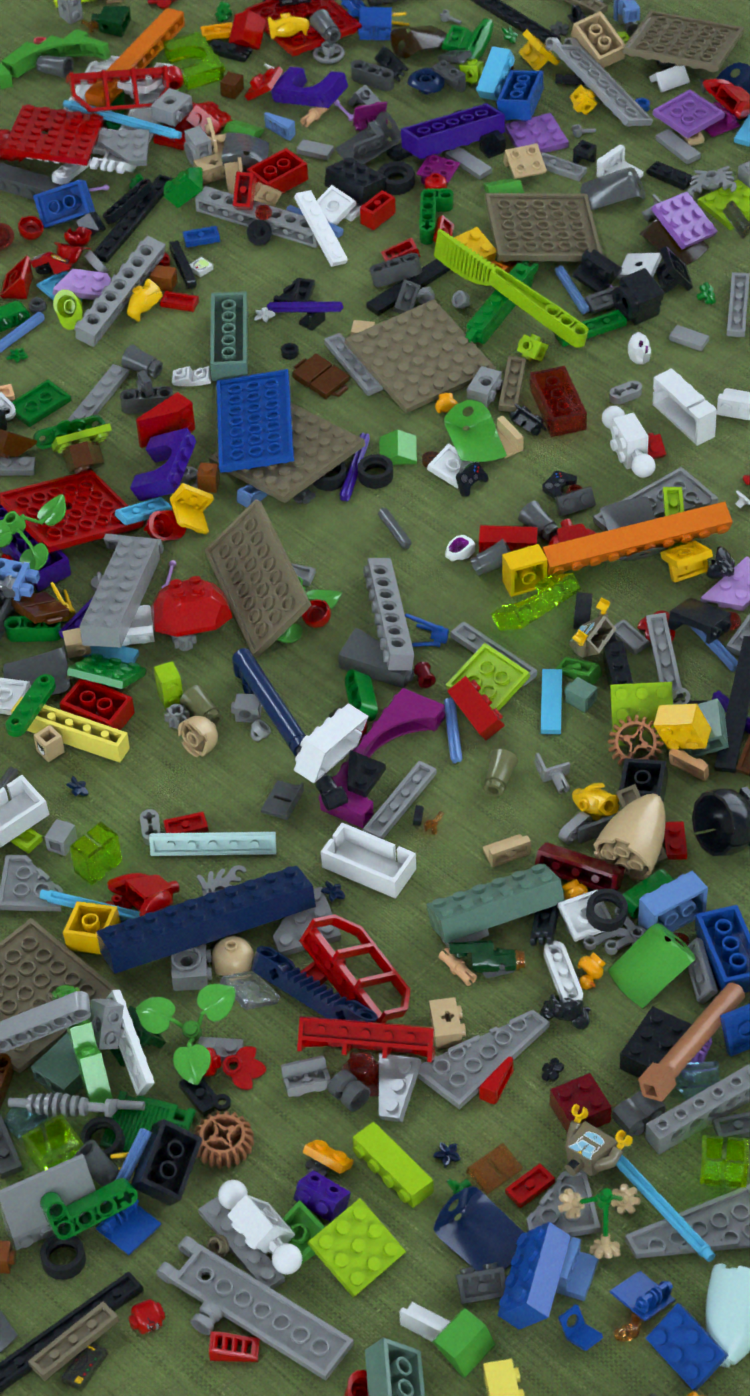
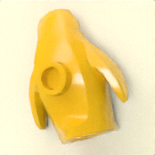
M290 13L280 14L281 18L277 20L268 17L271 39L294 36L299 31H303L307 35L310 27V22L307 19L290 16Z
M147 279L143 287H135L129 299L127 315L140 322L141 313L148 312L163 296L159 286L150 279Z
M593 783L583 789L577 788L572 793L573 802L581 811L591 816L594 821L602 819V816H611L619 810L618 796L600 789L605 787L603 783Z

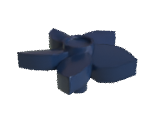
M74 776L71 777V782L66 784V786L73 789L71 792L75 796L79 794L87 796L89 794L85 788L86 782H78Z
M326 880V887L320 892L329 894L331 902L336 898L344 899L345 894L340 890L341 885L335 884L333 886Z
M440 1142L439 1148L441 1151L433 1155L437 1159L443 1158L445 1168L449 1165L450 1160L453 1162L461 1160L459 1154L456 1153L457 1144H451L447 1147L446 1144Z

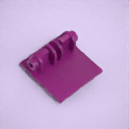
M387 101L356 107L353 117L355 131L361 132L368 127V123L376 120L380 112H386Z
M719 102L713 103L714 106L724 111L725 114L723 119L704 129L711 137L740 127V124L736 122V117L731 115Z
M429 155L416 175L421 176V184L425 185L427 176L439 173L446 178L448 184L458 169L460 162L437 155Z

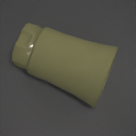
M201 685L190 687L182 695L180 704L182 706L185 705V708L194 716L206 717L215 726L222 721V714Z
M495 749L491 752L490 764L484 781V790L487 794L501 796L506 789L511 774L518 764V758L512 752L504 749Z

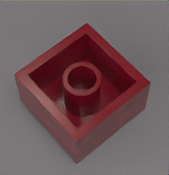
M591 1073L550 1089V1106L566 1132H568L571 1120L575 1119L571 1111L575 1104L580 1106L578 1114H581L583 1107L588 1110V1116L582 1119L581 1123L586 1121L598 1128L611 1122L612 1106Z

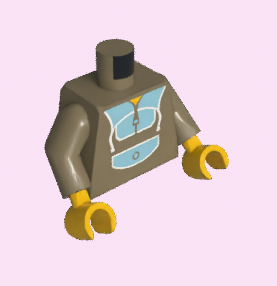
M601 597L596 606L599 609L598 617L582 624L569 640V646L576 655L585 657L599 654L616 631L615 626L608 619L607 609L610 606L608 600Z
M575 1104L571 1110L575 1119L571 1120L565 1142L567 1160L569 1161L565 1165L566 1171L572 1176H575L580 1170L590 1176H594L600 1171L614 1168L624 1152V1146L628 1147L632 1144V1137L630 1135L626 1136L624 1130H619L616 1133V1139L586 1121L581 1123V1120L588 1116V1110L583 1107L581 1114H578L580 1106Z

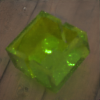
M99 822L87 832V835L100 844L101 847L85 835L70 845L74 872L90 885L101 880L105 876L106 871L109 872L122 862L118 834L102 822Z
M62 1113L44 1123L48 1140H44L43 1131L40 1126L22 1135L25 1151L40 1172L72 1159L76 1152L84 1145Z
M702 1135L700 1184L721 1186V1183H725V1186L731 1188H747L749 1139L728 1137L726 1159H721L723 1137Z

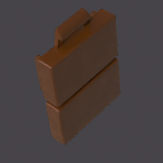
M317 353L308 360L304 358L294 366L295 370L292 372V377L305 387H310L312 391L324 399L331 395L339 397L348 390L345 384L349 381L350 375L335 365L332 366V363Z
M47 592L32 594L31 597L22 596L20 601H16L14 598L11 599V606L14 607V610L35 624L40 622L47 624L63 621V617L69 616V609Z

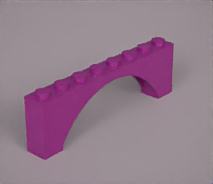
M402 688L398 694L393 696L390 705L384 708L378 721H374L368 734L362 737L359 746L352 751L370 758L382 745L399 736L425 730L436 731L445 719V705ZM348 759L342 763L337 775L332 777L338 787L342 786L345 790L348 803L328 811L322 802L320 794V810L364 828L374 815L373 801L369 800L368 797L365 798L348 791Z

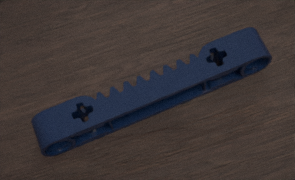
M260 946L256 949L251 967L252 971L325 1018L364 1022L377 1021L378 1016L374 1011L356 1000L347 1001V997L340 998L339 992L333 994V989L327 990L326 984L320 986V980L313 982V976L307 977V972L300 973L299 967L295 968L294 963L289 958L276 950L266 946Z

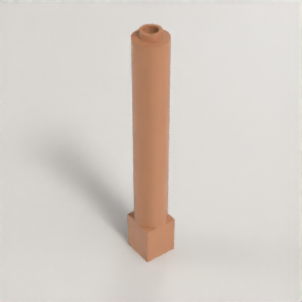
M728 983L659 1063L653 1062L638 1080L643 1097L661 1102L676 1086V1077L722 1025L720 1015L735 1010L744 1000L745 993L740 985Z

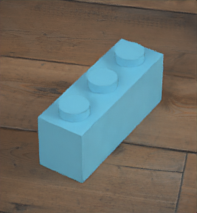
M492 46L476 88L480 98L497 101L509 75L510 68L515 62L510 49Z

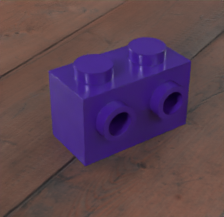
M313 1170L298 1181L293 1200L296 1202L302 1201L308 1209L320 1215L323 1219L332 1222L347 1209L351 1192Z

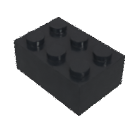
M348 157L326 167L324 186L329 188L332 185L354 199L356 203L364 205L380 191H385L386 176Z
M652 1006L620 1053V1069L640 1078L653 1062L659 1063L692 1024Z
M162 1119L151 1127L150 1132L152 1135L142 1153L131 1184L135 1190L171 1206L181 1201L203 1138Z

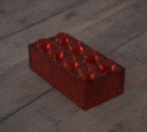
M560 366L531 372L530 391L550 436L555 437L587 430V412L566 367Z

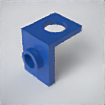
M577 1304L558 1317L566 1339L584 1351H587L603 1339L602 1333L585 1323ZM575 1314L577 1317L576 1323L568 1327L567 1320L569 1316Z

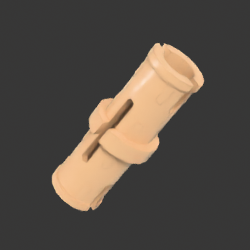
M311 108L308 114L300 119L301 124L304 127H308L315 120H319L321 115L328 111L329 108Z
M449 948L444 949L446 954L441 951L439 959L450 968V972L453 975H457L467 986L472 985L469 980L473 983L476 981L477 975L466 966L463 959L450 954Z

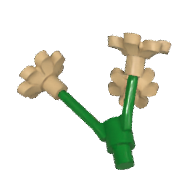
M622 1184L620 1190L605 1188L599 1194L584 1199L580 1197L578 1192H573L572 1189H565L564 1194L559 1195V1200L563 1204L558 1206V1210L561 1213L566 1211L565 1217L568 1220L580 1217V1210L585 1207L586 1203L597 1202L598 1207L603 1209V1234H601V1240L597 1239L594 1241L589 1252L594 1253V1257L601 1259L603 1255L605 1258H612V1255L620 1256V1245L618 1242L610 1241V1234H608L610 1205L617 1207V1212L621 1215L625 1213V1210L633 1214L636 1211L633 1205H639L641 1199L634 1196L638 1192L635 1187L629 1188L628 1184Z

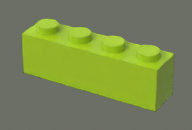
M374 1121L353 1136L352 1149L355 1155L360 1159L363 1158L373 1173H378L388 1188L392 1187L397 1192L398 1197L403 1203L407 1202L414 1208L434 1193L433 1179Z

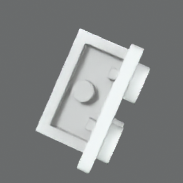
M618 145L597 160V177L631 167L636 170L639 178L643 177V171L625 161V147L622 145Z
M729 388L724 389L723 394L719 393L717 415L750 420V392Z
M149 605L139 606L122 646L155 642L151 607Z

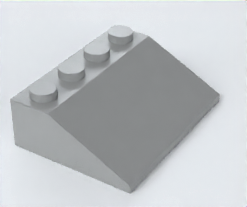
M83 1154L0 1190L2 1218L15 1250L29 1247L34 1242L43 1238H49L54 1234L40 1206V1200L44 1194L48 1192L57 1193L67 1206L96 1191Z

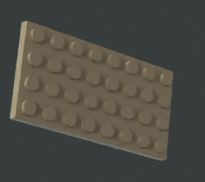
M255 499L205 549V553L252 654L259 657L312 605L262 503Z

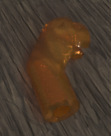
M632 1313L629 1324L615 1329V1339L626 1342L637 1338L640 1333L642 1319L635 1313Z

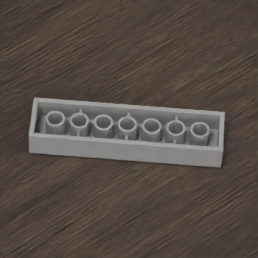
M120 538L80 624L82 645L121 648L160 561L158 540L149 538Z

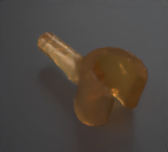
M81 21L82 24L89 27L90 33L94 32L93 28L98 30L97 21Z
M440 811L434 820L425 822V832L432 827V834H437V825L444 815L443 812Z

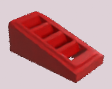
M409 238L381 251L384 261L410 253H417L420 257L413 238Z
M508 1056L480 1085L479 1098L494 1105L497 1104L514 1071L513 1057Z
M211 1332L209 1344L210 1361L258 1362L260 1339L224 1332ZM218 1345H222V1349H218ZM228 1345H232L231 1351L227 1350ZM237 1345H242L241 1352H237ZM247 1345H252L251 1354L247 1353Z

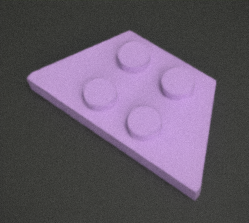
M72 269L53 288V295H56L58 291L67 289L72 291L78 298L95 300L96 297H100L103 288L110 284L111 278L108 273Z
M746 556L733 568L735 569L733 576H724L701 597L700 601L706 604L707 602L718 603V607L744 611L750 605V558Z

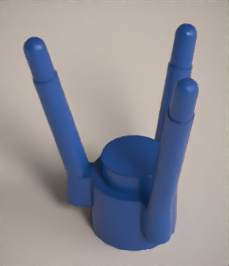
M407 613L405 614L406 618L421 623L416 624V627L431 631V639L434 640V642L412 643V647H440L441 643H447L448 628H443L444 626L433 624Z

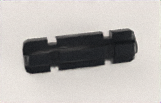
M556 74V84H580L586 86L576 75L565 74L563 76V74Z

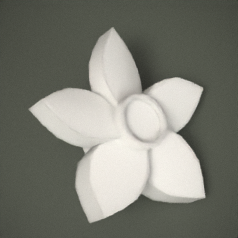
M265 307L262 308V311L255 310L258 315L254 319L262 318L264 322H267L268 318L275 316V313Z

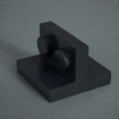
M667 246L663 247L661 253L664 261L656 269L661 289L666 294L678 284H681L689 291L693 288L687 265Z
M595 249L591 253L586 250L582 254L580 266L573 272L572 277L595 293L606 290L622 272V267Z

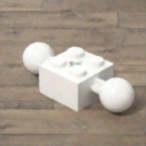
M618 406L606 408L602 414V422L605 427L611 429L612 440L610 445L612 450L616 451L619 462L623 463L626 469L632 468L636 476L641 478L649 477L655 470V461L648 455L649 436L634 412L625 415L624 411Z
M238 1180L224 1182L219 1188L218 1199L223 1207L231 1210L227 1216L233 1222L231 1224L232 1227L246 1237L245 1242L252 1249H260L266 1254L268 1252L272 1253V1263L278 1272L282 1274L296 1272L302 1264V1254L295 1245L287 1244L295 1236V1233L268 1202L248 1196L247 1189L242 1182Z

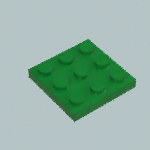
M93 653L83 660L76 662L68 667L67 670L68 676L120 689L144 677L146 673V668L140 667L138 663L130 662L127 664L121 662V659L103 658V655Z

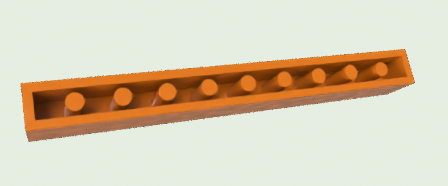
M166 8L106 71L145 68L185 26L184 12ZM113 80L114 82L107 83L110 104L123 91V89L117 88V82L120 80ZM97 81V84H93L85 92L86 103L90 106L105 107L102 81Z
M724 501L544 546L542 551L547 558V575L554 574L557 576L568 570L577 571L584 566H597L601 562L608 560L613 562L620 557H629L651 548H668L679 542L688 543L695 538L700 537V539H704L711 534H724L730 530L733 520Z

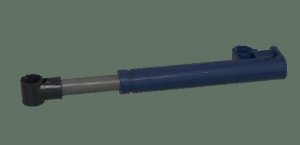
M247 648L237 650L232 657L233 671L237 678H241L244 693L255 694L294 756H297L302 748L300 746L301 741L306 735L250 650ZM324 773L316 781V788L320 792L322 802L328 811L348 803L345 790L342 786L338 787L330 775Z

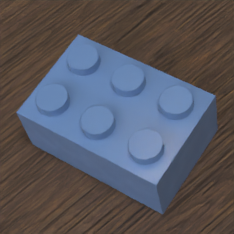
M692 870L687 874L680 875L668 884L661 885L657 890L644 894L639 899L638 926L648 930L654 924L659 923L673 932L694 921L696 914L706 912L708 887Z

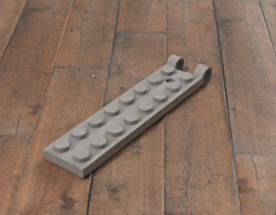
M549 37L546 39V49L548 51H555L558 57L567 64V67L576 73V76L603 101V104L622 121L623 125L627 127L651 126L653 119L578 43L576 38H566L564 45L560 43L558 38Z
M185 1236L178 1244V1249L185 1256L189 1257V1260L180 1271L167 1262H163L156 1271L157 1276L165 1283H172L202 1303L204 1301L214 1303L222 1310L225 1318L325 1381L354 1345L352 1338L203 1247L189 1236ZM205 1274L210 1276L208 1280H202L201 1278Z

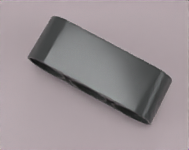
M362 60L351 62V79L353 81L383 91H390L394 88V73L391 69Z
M410 253L370 267L375 287L385 286L417 276L422 272L417 253Z
M168 386L152 387L153 395L147 397L138 388L123 390L120 393L122 411L127 414L148 412L172 396L173 390Z

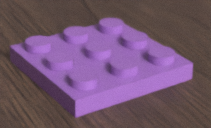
M690 89L653 110V116L687 139L723 119L725 114L724 111Z
M551 113L532 117L531 120L527 121L519 120L505 124V132L515 148L537 143L542 154L543 152L547 153L569 147V141Z
M687 191L655 204L651 208L652 212L681 249L708 239L718 232Z

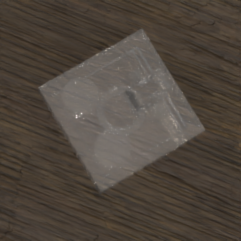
M253 971L222 976L220 981L222 985H229L235 988V1000L245 1010L278 1004L280 996L266 981Z

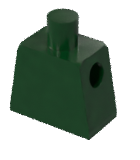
M104 6L100 14L92 13L91 22L98 23L101 33L123 37L131 21L130 6Z

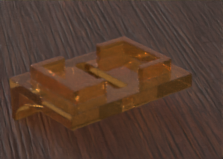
M502 1143L469 1166L466 1174H470L484 1192L488 1194L521 1171L523 1167L505 1144ZM487 1160H491L494 1166L501 1173V1177L496 1173V1171L493 1169V1167L489 1164Z

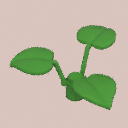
M60 494L44 504L37 514L39 520L26 517L24 514L19 516L15 511L8 512L4 519L0 521V548L9 545L13 535L18 532L30 547V549L22 553L19 562L29 563L30 569L33 570L41 569L48 559V548L43 543H38L33 547L32 543L22 532L26 527L25 520L41 525L46 523L48 526L59 523L66 513L65 496Z
M298 577L301 585L303 586L302 578ZM315 589L308 591L306 595L309 601L316 599L326 601L331 610L336 606L342 592ZM292 624L277 641L283 643L296 642L302 636V627L299 624Z
M210 984L203 987L197 997V1004L203 1010L197 1022L189 1020L182 1024L172 1018L176 1009L175 1005L164 997L146 999L136 1007L141 1025L150 1033L160 1034L165 1032L169 1028L170 1021L182 1028V1032L189 1042L187 1047L176 1049L173 1063L177 1072L191 1084L198 1085L211 1063V1055L203 1045L195 1044L192 1046V1043L202 1036V1028L200 1026L202 1025L203 1017L206 1014L209 1020L213 1022L224 1019L233 1007L235 988L222 984Z

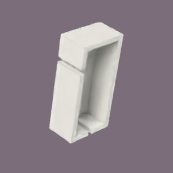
M672 368L655 376L653 382V405L697 446L714 438L717 414L715 406L711 405L707 400L705 401L704 396L699 394L691 384H688Z
M349 703L342 709L339 708L334 716L328 717L322 726H317L310 736L306 735L300 744L302 746L301 751L295 758L296 765L294 771L315 783L324 773H327L347 756L351 750L358 746L362 735L360 731L364 730L368 716Z
M23 775L7 784L10 801L8 800L5 788L0 789V848L49 815L46 800Z
M345 823L340 824L332 835L333 839L330 838L321 850L322 868L395 899L416 870V853L399 846L397 848V862H395V844Z

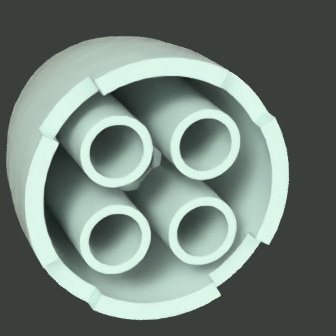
M716 1264L713 1266L708 1286L705 1316L706 1331L729 1355L720 1365L722 1367L729 1368L730 1365L737 1364L750 1352V1268L738 1266V1268L728 1269L725 1264Z

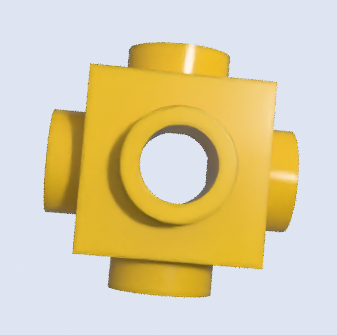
M582 85L569 96L573 103V108L578 113L582 112L585 115L598 104L593 91L586 89Z

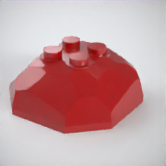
M192 576L183 581L179 579L170 581L168 586H165L157 593L151 605V618L155 632L175 637L217 630L233 618L224 591L214 583L202 580L200 576Z

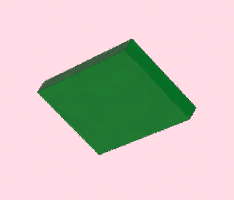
M47 379L12 401L16 410L15 417L30 428L71 402L72 399L69 394Z

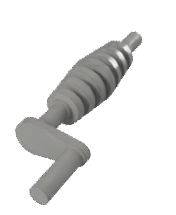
M56 1092L55 1094L47 1093L46 1095L41 1093L37 1096L36 1094H30L27 1099L9 1098L8 1107L26 1108L29 1113H35L36 1111L39 1115L45 1114V1116L50 1117L53 1115L55 1118H60L61 1115L62 1117H69L70 1115L77 1117L79 1114L80 1116H86L89 1111L104 1112L105 1117H112L118 1109L144 1111L145 1101L106 1099L105 1103L89 1102L87 1097H81L80 1099L76 1095L71 1097L70 1094L65 1093L63 1095Z

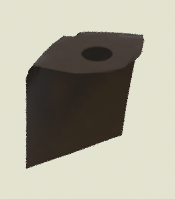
M432 25L399 27L391 31L392 49L398 58L405 59L422 49L442 47L447 33ZM400 41L405 42V49L403 51H400L398 48Z
M658 218L639 234L651 242L659 251L667 246L686 265L698 259L709 248L704 241L681 249Z

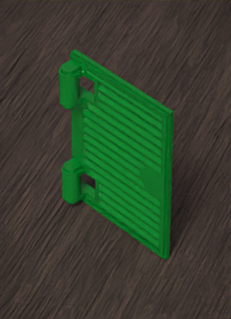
M120 1091L117 1099L145 1101V1110L118 1109L110 1118L114 1119L124 1132L126 1140L122 1152H129L139 1130L144 1128L150 1131L152 1125L162 1119L189 1131L196 1110L192 1108L184 1110L180 1109L176 1104L145 1096H137L136 1098L129 1096L125 1091ZM174 1118H182L184 1121L175 1120ZM105 1129L100 1146L109 1148L113 1145L116 1136L112 1129Z

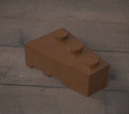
M85 441L68 446L63 450L69 473L73 471L74 474L84 472L91 466L104 463L98 441Z

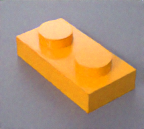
M232 22L201 26L203 41L230 38Z
M314 1140L306 1144L302 1152L339 1174L351 1169L354 1162L344 1152L332 1149L322 1140Z

